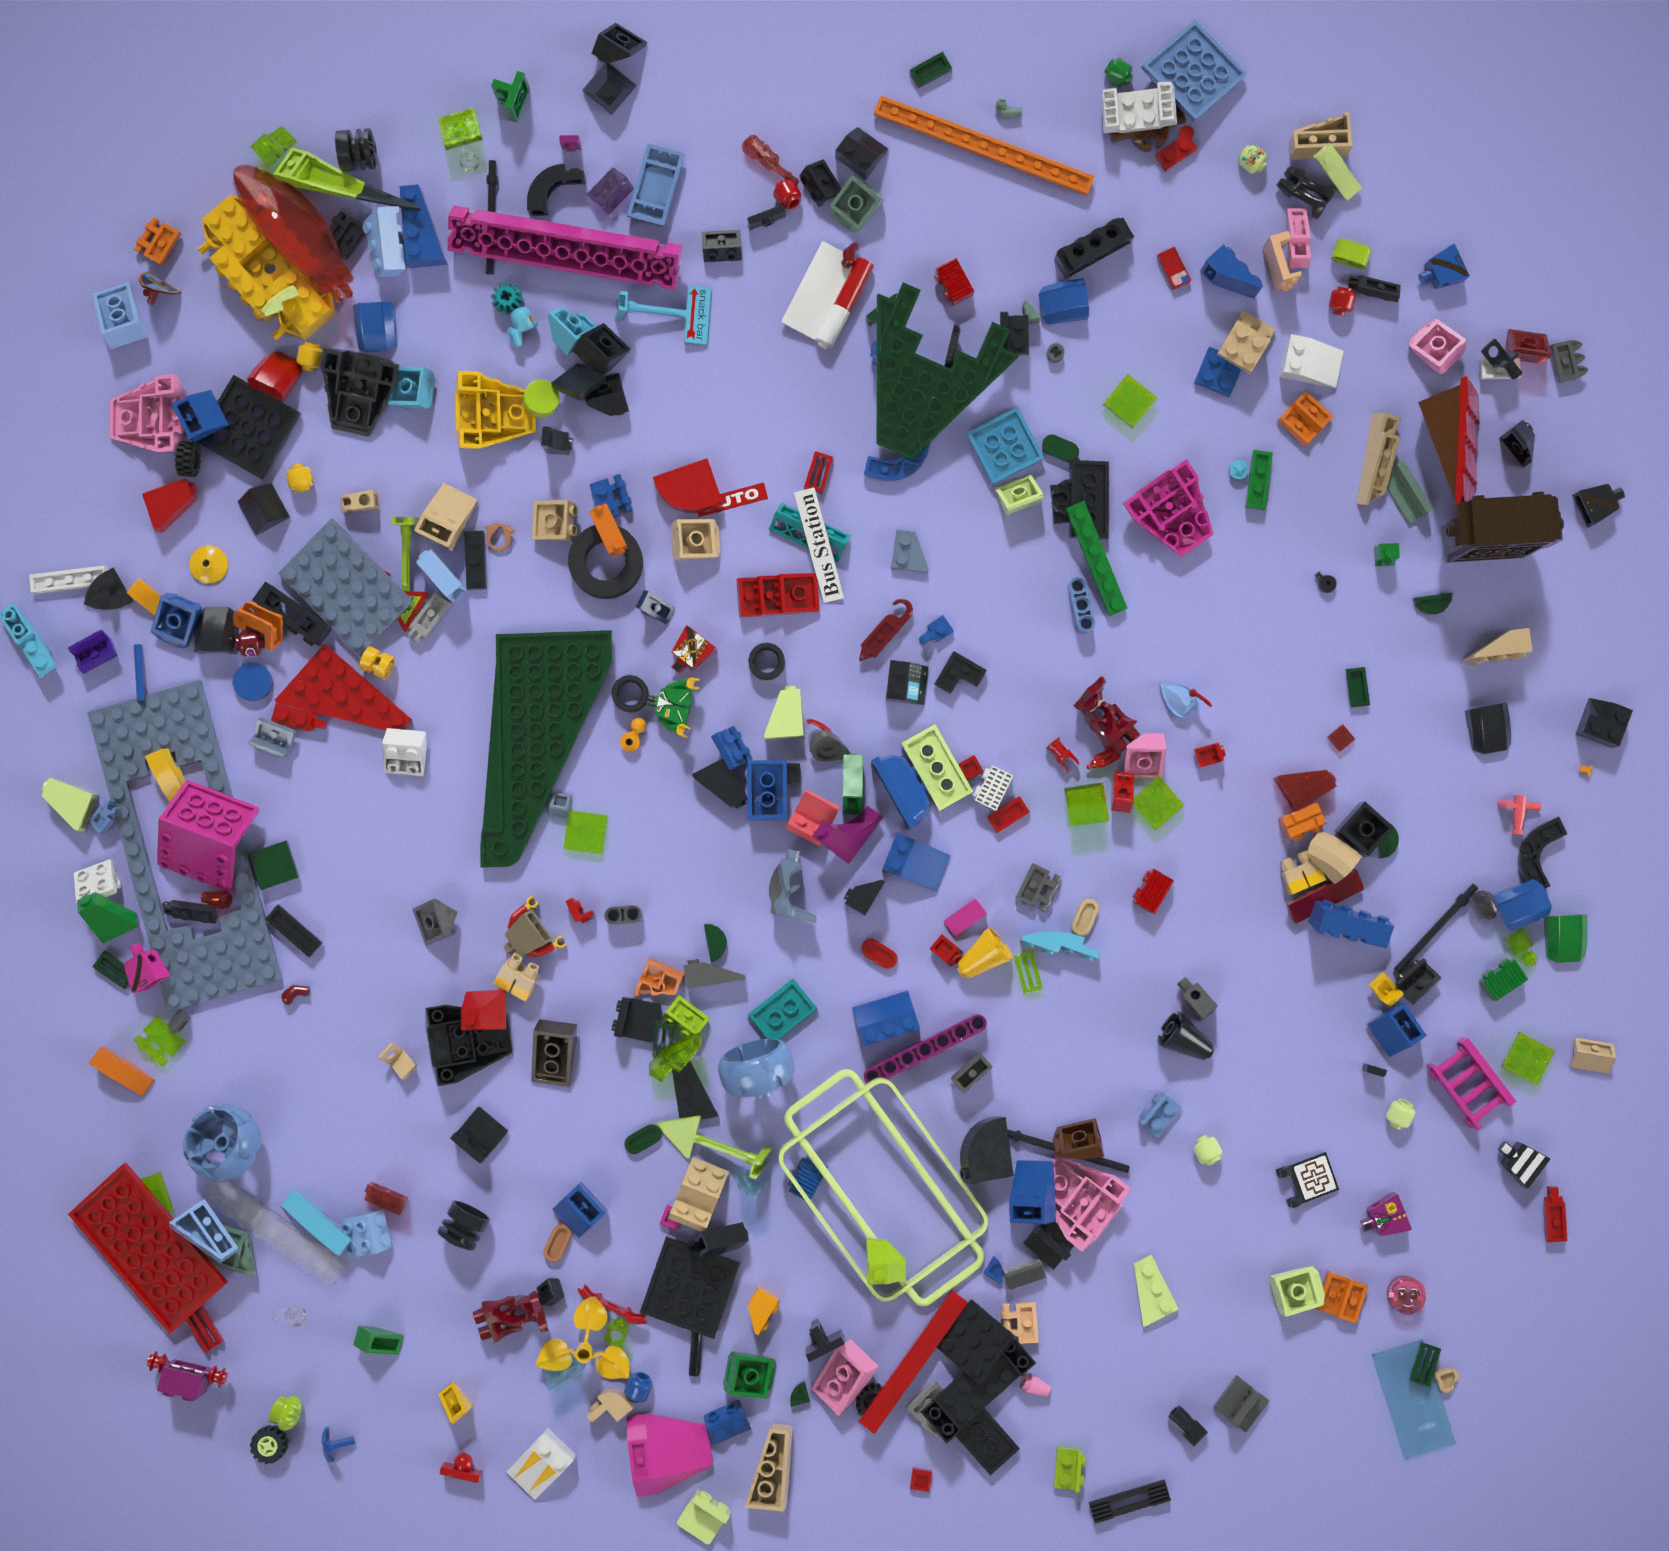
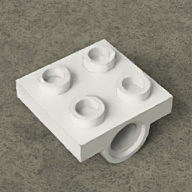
M111 859L74 872L76 903L77 900L85 895L97 892L107 897L117 893V889L121 888L120 879L115 872L114 863Z

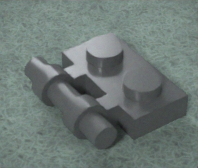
M1032 863L1015 898L1031 906H1034L1036 900L1041 902L1039 910L1046 912L1048 906H1051L1053 902L1051 899L1055 891L1060 887L1059 883L1062 877L1055 874L1051 881L1047 879L1050 873L1049 870ZM1045 884L1049 888L1045 896H1042L1040 892Z

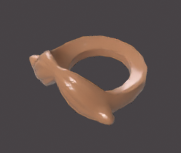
M499 523L485 526L487 529L486 542L491 549L503 551L510 546L511 534L515 530H512L506 524ZM498 527H502L506 538L505 545L500 548L495 547L491 543V536Z

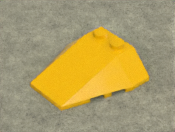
M457 371L454 412L455 435L459 448L480 449L535 433L536 417L530 415L523 405L525 390L502 383L498 379L489 378L479 372Z

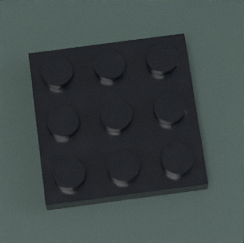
M971 1299L936 1348L977 1384L982 1385L1017 1336Z

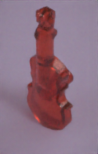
M750 135L744 140L742 144L744 154L751 157L752 160L757 159L766 169L774 170L785 180L793 181L796 186L799 184V180L791 172H788L778 164L779 156L772 152L769 145H764V141H761L756 135Z

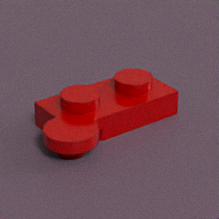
M1182 126L1179 131L1180 138L1155 154V158L1165 172L1197 151L1198 147L1192 140L1194 129L1191 126Z

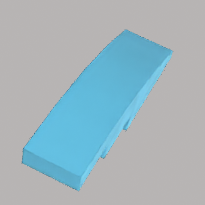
M295 1189L291 1191L281 1204L294 1219L338 1256L341 1255L351 1242L352 1238L340 1230L335 1222L325 1216V1212Z

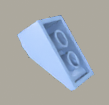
M130 282L92 294L101 334L110 349L147 338L144 321Z

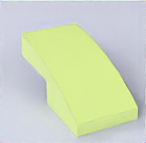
M291 285L274 295L262 308V314L266 317L284 310L281 302L298 296L296 287Z

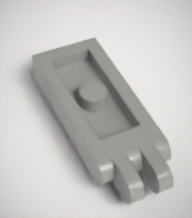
M435 592L410 624L409 629L411 631L407 637L411 639L416 633L417 636L413 640L415 643H418L421 638L425 640L452 604Z

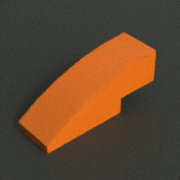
M106 1046L100 1047L89 1062L90 1065L141 1096H144L155 1081L154 1078L125 1057H120Z

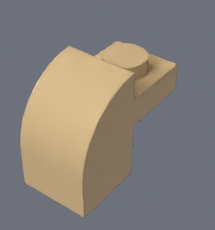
M614 1388L605 1389L597 1396L600 1403L596 1401L588 1408L590 1411L587 1418L593 1422L608 1410L618 1422L633 1409L634 1404L628 1400V1397L621 1390Z

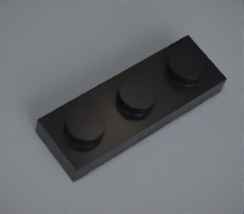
M465 531L466 589H487L485 532Z

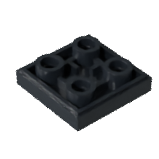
M577 363L552 381L551 385L553 389L577 400H582L606 382V376Z

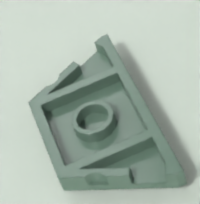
M222 1224L237 1245L238 1251L222 1263H218L205 1252L203 1253L215 1266L255 1276L256 1270L249 1232Z

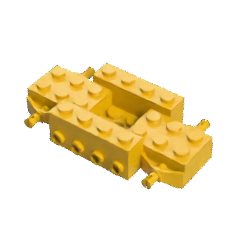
M230 194L202 218L206 242L197 250L202 255L210 248L218 250L209 257L217 266L215 271L222 278L225 276L229 280L227 284L234 292L238 290L241 294L239 298L246 306H252L254 309L252 313L259 321L263 319L268 323L278 315L280 326L271 334L276 341L285 333L305 341L337 314L332 293L341 285L336 280L328 287L316 284L325 275L321 269L324 266L317 258L313 259L309 255L311 251L304 243L302 245L299 244L297 241L299 237L292 229L289 231L286 229L285 225L287 223L280 215L276 217L269 208L259 215L258 208L267 201L262 195L253 202ZM269 265L275 266V271L272 274L266 273V268ZM291 285L295 286L299 295L282 301L281 304L284 310L266 317L262 314V308L274 295Z

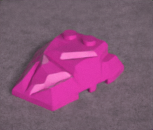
M1187 459L1159 475L1123 503L1135 522L1144 527L1180 557L1213 535L1208 512L1205 511L1203 504L1204 497L1200 493L1198 475Z

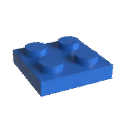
M1209 346L1194 384L1230 397L1241 369L1218 356L1219 350Z

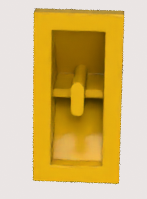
M452 1382L438 1394L452 1424L465 1415L473 1406L455 1382Z

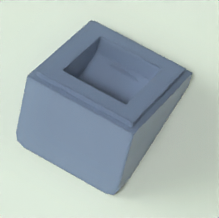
M553 792L549 804V815L568 818L572 795Z

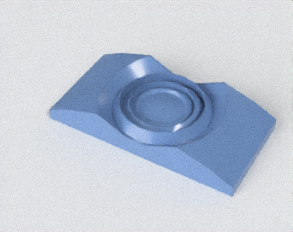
M647 143L628 209V218L661 227L665 226L674 192L680 178L684 153Z

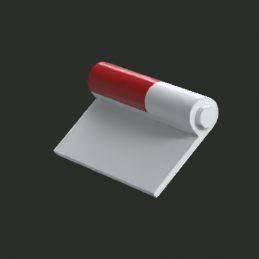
M822 241L781 323L817 341L820 347L828 349V347L833 348L874 265L864 258L857 257L853 266H850L848 269L844 268L841 265L843 251Z

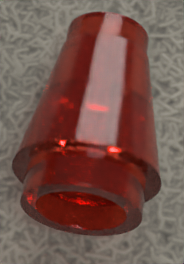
M227 891L203 892L201 902L224 910L231 906L232 895Z

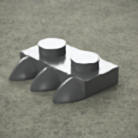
M1569 340L1550 345L1558 383L1578 379L1588 372L1589 369L1587 367L1577 366L1586 356L1581 353H1574L1581 348L1583 343L1577 340Z

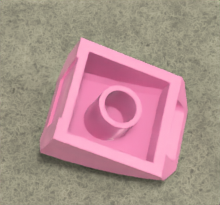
M1437 319L1425 324L1410 339L1408 345L1428 366L1439 374L1445 373L1463 355L1467 348L1465 338Z

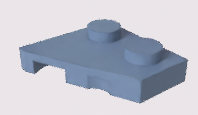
M896 529L891 569L928 574V567L916 532Z

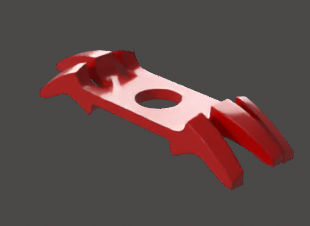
M584 1285L582 1290L578 1288V1292L584 1300L589 1297H596L605 1308L625 1317L627 1323L636 1325L647 1324L648 1321L644 1320L645 1314L634 1313L630 1307L625 1309L602 1298L601 1293H593L587 1285Z

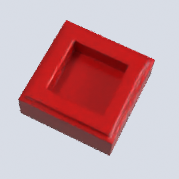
M975 755L958 764L967 781L984 772Z
M912 1468L910 1489L929 1492L932 1470Z

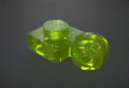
M1523 928L1504 938L1514 955L1522 952L1523 956H1521V959L1527 967L1536 964V961H1538L1536 954L1533 951H1527L1533 944Z

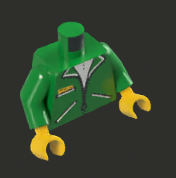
M693 677L667 684L665 688H661L659 696L648 695L646 706L657 708L655 715L662 726L668 731L684 738L688 737L684 734L685 729H691L687 726L694 693L691 689L699 690V687L694 686L695 681H699V679Z

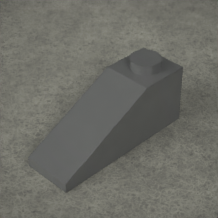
M699 959L688 960V965H683L687 989L746 979L744 974L706 962L699 963Z

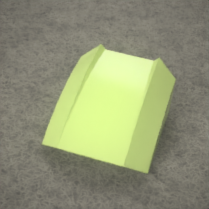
M1313 1266L1270 1276L1269 1283L1276 1307L1282 1316L1288 1317L1324 1305V1289L1319 1272Z

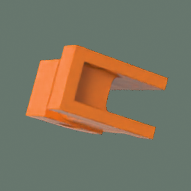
M247 601L233 613L234 626L244 631L252 628L265 635L266 649L272 651L283 642L282 615L269 611L251 601Z

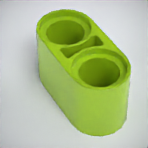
M1339 238L1336 241L1331 259L1356 269H1366L1372 249L1366 245Z

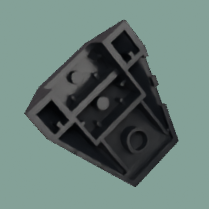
M323 348L321 372L324 376V389L327 393L331 428L369 437L397 384L400 364L387 358L351 350Z

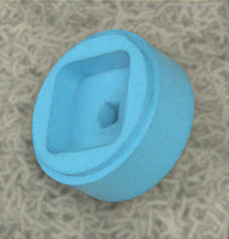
M1242 460L1234 461L1229 466V475L1234 480L1244 479L1249 472L1247 463Z

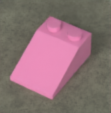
M850 1339L844 1345L835 1349L811 1389L840 1416L868 1384L879 1366Z

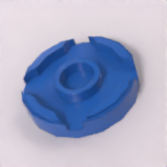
M249 662L236 670L233 675L232 684L234 691L239 697L249 701H258L269 694L273 679L265 666Z

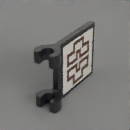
M1326 1152L1275 1169L1278 1177L1284 1178L1290 1175L1297 1196L1286 1199L1288 1207L1295 1208L1305 1202L1339 1190Z

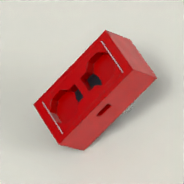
M1114 772L1111 811L1131 812L1134 774Z

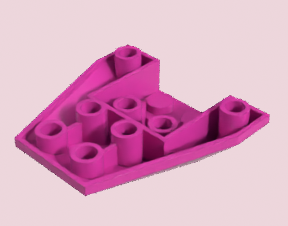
M647 1413L626 1417L632 1482L637 1497L658 1494L713 1466L710 1438L705 1424Z

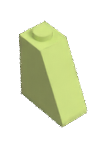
M796 686L784 687L785 690L780 691L764 734L765 740L804 737L800 689H796Z
M49 778L43 784L42 797L74 830L84 832L99 795L63 781Z

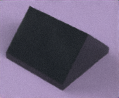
M272 483L250 488L237 501L256 536L290 518Z

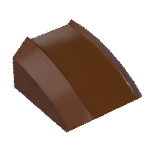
M1096 1118L1056 1128L1053 1137L1055 1156L1068 1159L1105 1157Z

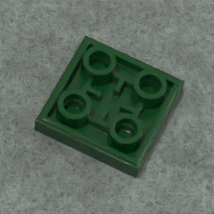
M287 840L249 853L261 890L299 878Z

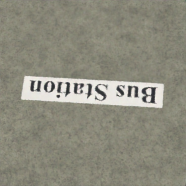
M815 488L794 492L823 602L842 599L844 595Z

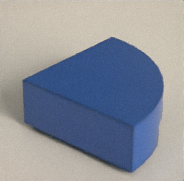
M993 1256L983 1274L1001 1284L1003 1269L999 1260Z

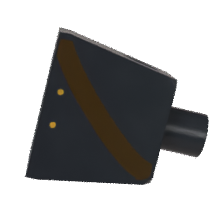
M1609 484L1580 490L1573 494V497L1587 528L1618 510L1620 506L1617 501L1625 498V494L1622 488L1612 491Z

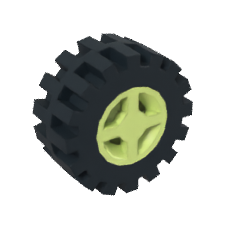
M276 1425L262 1427L251 1439L250 1447L252 1449L250 1452L254 1454L253 1458H257L259 1463H275L283 1457L288 1449L289 1439L286 1438L287 1433H283Z

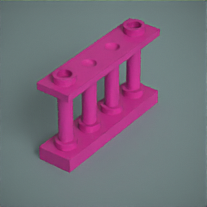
M1462 1037L1457 1041L1460 1045L1459 1051L1438 1067L1432 1063H1428L1426 1066L1429 1069L1428 1074L1434 1081L1438 1080L1466 1117L1464 1118L1465 1123L1470 1128L1481 1130L1482 1126L1478 1121L1500 1104L1512 1106L1517 1101L1470 1039ZM1464 1056H1468L1472 1061L1471 1066L1448 1083L1442 1073ZM1476 1072H1480L1484 1077L1483 1082L1460 1099L1454 1089ZM1492 1088L1496 1093L1495 1098L1472 1114L1466 1105L1486 1089Z

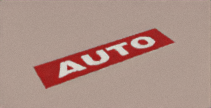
M763 482L722 493L720 495L723 505L720 506L719 510L714 512L707 510L698 513V516L702 517L768 499L765 484Z

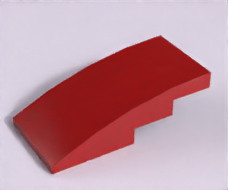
M816 573L779 574L736 579L739 617L775 616L820 611Z

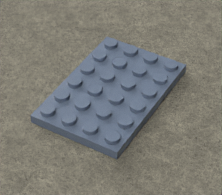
M332 518L278 573L358 656H361L367 647L371 646L414 602Z

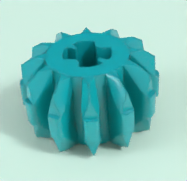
M509 281L506 283V286L500 282V289L497 287L493 288L495 294H491V298L494 300L492 305L497 307L496 310L499 313L503 311L505 315H508L509 310L513 312L514 308L521 307L519 303L524 302V299L520 297L523 292L518 290L517 284L511 287ZM505 296H509L510 300L506 301Z

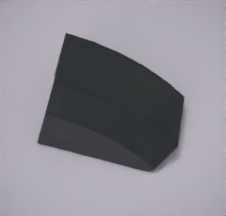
M205 607L196 626L194 652L198 654H237L236 636H238V627L233 625V613L235 611L229 607Z
M1507 702L1465 711L1473 751L1489 754L1505 751L1511 745V724Z

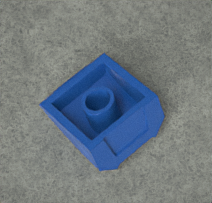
M1084 278L1042 287L1038 295L1041 315L1048 325L1088 319L1089 304Z
M381 301L353 305L358 349L364 352L388 351L397 346L395 307L392 303Z
M166 593L160 596L151 633L164 642L179 648H185L195 631L203 607L199 603L178 594Z
M1534 879L1494 894L1509 932L1550 915L1552 905L1541 883Z

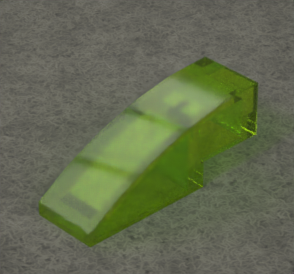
M696 1033L687 1036L661 1051L649 1063V1075L662 1082L672 1069L680 1072L701 1048L702 1034Z

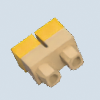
M1308 850L1297 854L1301 863L1297 866H1294L1291 857L1280 861L1283 871L1280 874L1287 886L1288 895L1295 894L1326 880L1322 870L1307 856Z
M514 953L502 966L493 984L507 992L511 990L510 994L526 1002L533 993L535 983L540 976L538 974L539 966L534 963H529L527 967L521 965L523 958Z

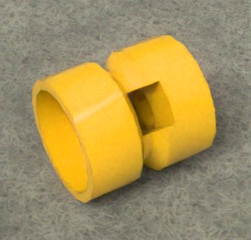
M368 646L361 657L359 668L368 673L373 671L375 676L385 680L393 669L395 657L387 653L381 654L380 650Z

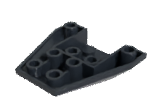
M440 1005L425 1008L426 1034L431 1066L437 1086L458 1083L513 1053L507 1014L506 1029L464 1031L461 1030L462 1007Z

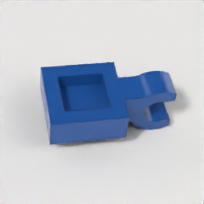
M944 615L927 625L929 631L920 636L919 640L922 645L933 638L938 643L953 633L954 630Z

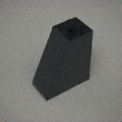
M723 758L692 774L695 780L731 808L735 806L738 809L746 805L745 801L748 800V797L734 770H729Z
M743 1222L702 1231L686 1245L692 1264L741 1248L749 1241L748 1231L744 1227Z

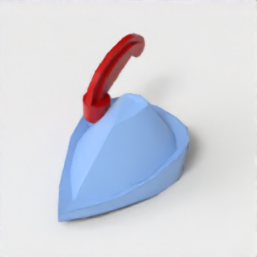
M1159 682L1161 693L1168 709L1177 717L1185 718L1195 711L1200 700L1207 704V706L1212 707L1211 702L1195 689L1173 683Z

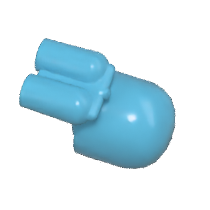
M518 307L511 313V321L514 328L508 327L507 330L511 344L515 345V347L522 345V332L538 326L537 322L533 320L531 310L527 307Z

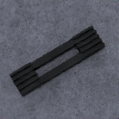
M1163 1479L1091 1501L1089 1505L1096 1524L1142 1508L1169 1502L1171 1498L1166 1481ZM1148 1492L1149 1499L1111 1509L1110 1503Z

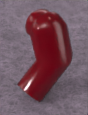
M855 242L851 243L843 251L841 265L844 268L848 269L855 263V253L859 250V245Z
M290 986L281 995L283 1004H292L293 998L297 995L309 996L310 987Z

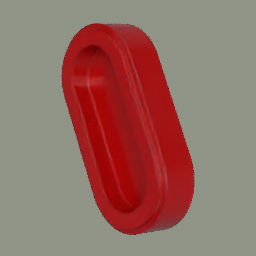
M867 939L862 944L861 950L864 956L881 967L890 969L896 965L898 960L897 954L875 939Z

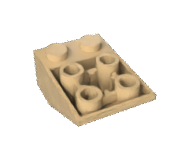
M443 483L422 513L414 531L418 535L453 551L478 499Z
M1530 628L1509 630L1496 636L1464 658L1463 662H1470V665H1476L1488 660L1489 663L1500 662L1507 659V657L1508 661L1527 657L1526 654L1533 651Z

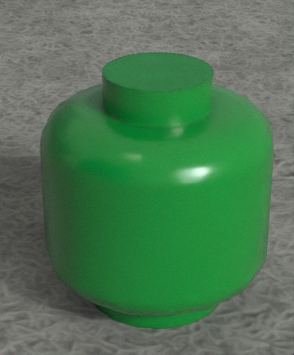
M1121 58L1112 59L1104 70L1106 74L1105 79L1118 88L1124 84L1128 85L1134 76L1131 74L1132 66Z

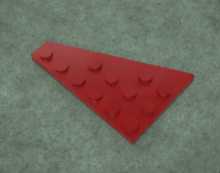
M325 643L274 700L279 704L385 731L387 728L404 730L412 722V719Z

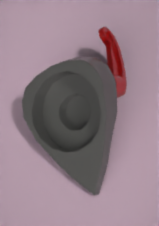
M807 719L806 722L808 724H813L824 730L819 731L811 740L809 750L814 759L825 762L843 759L844 755L851 754L839 737L833 734L831 729L825 724L814 719Z

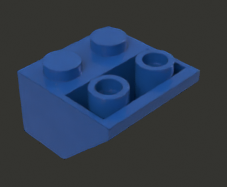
M212 390L188 395L171 404L188 438L193 442L229 426Z
M1397 1002L1367 1023V1026L1389 1057L1410 1048L1427 1036L1408 1007L1402 1002Z
M582 1182L552 1209L578 1238L608 1211Z

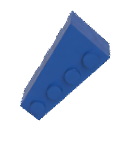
M419 184L399 186L400 198L418 205L421 211L401 208L406 263L410 268L448 265Z
M1323 900L1322 902L1315 901L1308 921L1318 934L1324 935V932H1327L1336 938H1339L1341 934L1350 941L1356 942L1359 938L1365 944L1387 948L1394 929V925L1389 921L1390 919L1385 916L1378 915V917L1371 916V913L1364 910L1356 912L1349 906H1335L1333 902Z

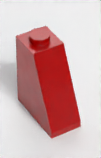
M184 478L142 493L155 531L159 533L164 532L197 501L196 493H198L194 482Z

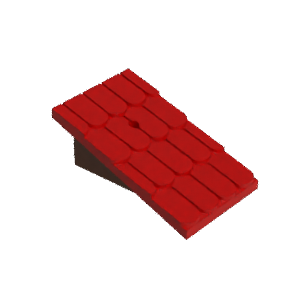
M1468 376L1461 378L1460 385L1418 402L1453 494L1456 507L1460 502L1471 500L1475 496L1474 486H1477L1476 453H1478L1477 425L1480 424L1479 394Z

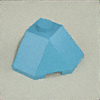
M559 307L548 314L553 342L566 355L573 352L572 350L582 334L597 327L585 314L579 312L577 315L568 313L566 308Z

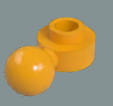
M635 718L631 722L632 731L625 733L621 737L620 744L625 751L632 752L640 747L641 740L638 734L646 729V722L642 718ZM629 738L633 740L631 746L627 744V739Z

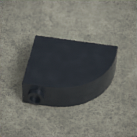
M995 1116L983 1119L976 1123L966 1134L960 1150V1177L963 1183L975 1184L1014 1176L1006 1117Z

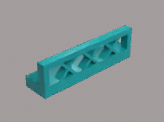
M781 503L774 514L769 530L809 549L799 511ZM777 519L784 522L787 528L781 529L775 526ZM824 523L830 546L839 548L837 555L832 553L834 561L839 562L851 535ZM793 530H801L804 536H796Z

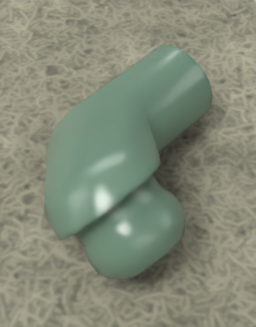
M1004 99L996 101L995 109L1003 118H1022L1021 108L1010 109Z

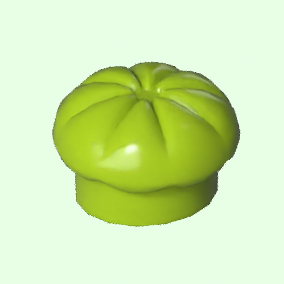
M296 1395L290 1397L280 1396L270 1410L269 1422L277 1424L281 1431L292 1429L300 1419V1413L302 1412L300 1398Z

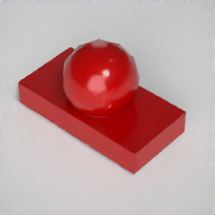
M460 1453L455 1457L454 1464L444 1462L439 1474L478 1483L483 1471L472 1468L473 1459L469 1454Z

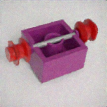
M155 1351L153 1355L150 1354L147 1360L149 1371L157 1368L158 1373H161L157 1391L163 1392V1395L169 1397L181 1396L185 1401L198 1399L207 1392L208 1386H211L214 1382L220 1388L222 1384H226L228 1379L225 1367L219 1371L216 1365L211 1368L177 1359L170 1362L166 1353L158 1356V1352Z

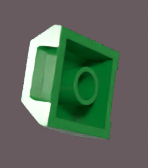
M1587 914L1544 917L1546 957L1556 963L1580 962L1586 955Z
M731 1351L728 1356L723 1380L724 1391L729 1395L767 1399L773 1387L777 1366L775 1359Z

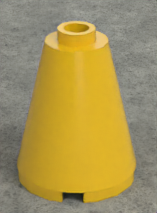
M991 927L981 934L958 962L959 967L957 970L962 977L972 978L1013 958L1008 946L1002 943V938Z

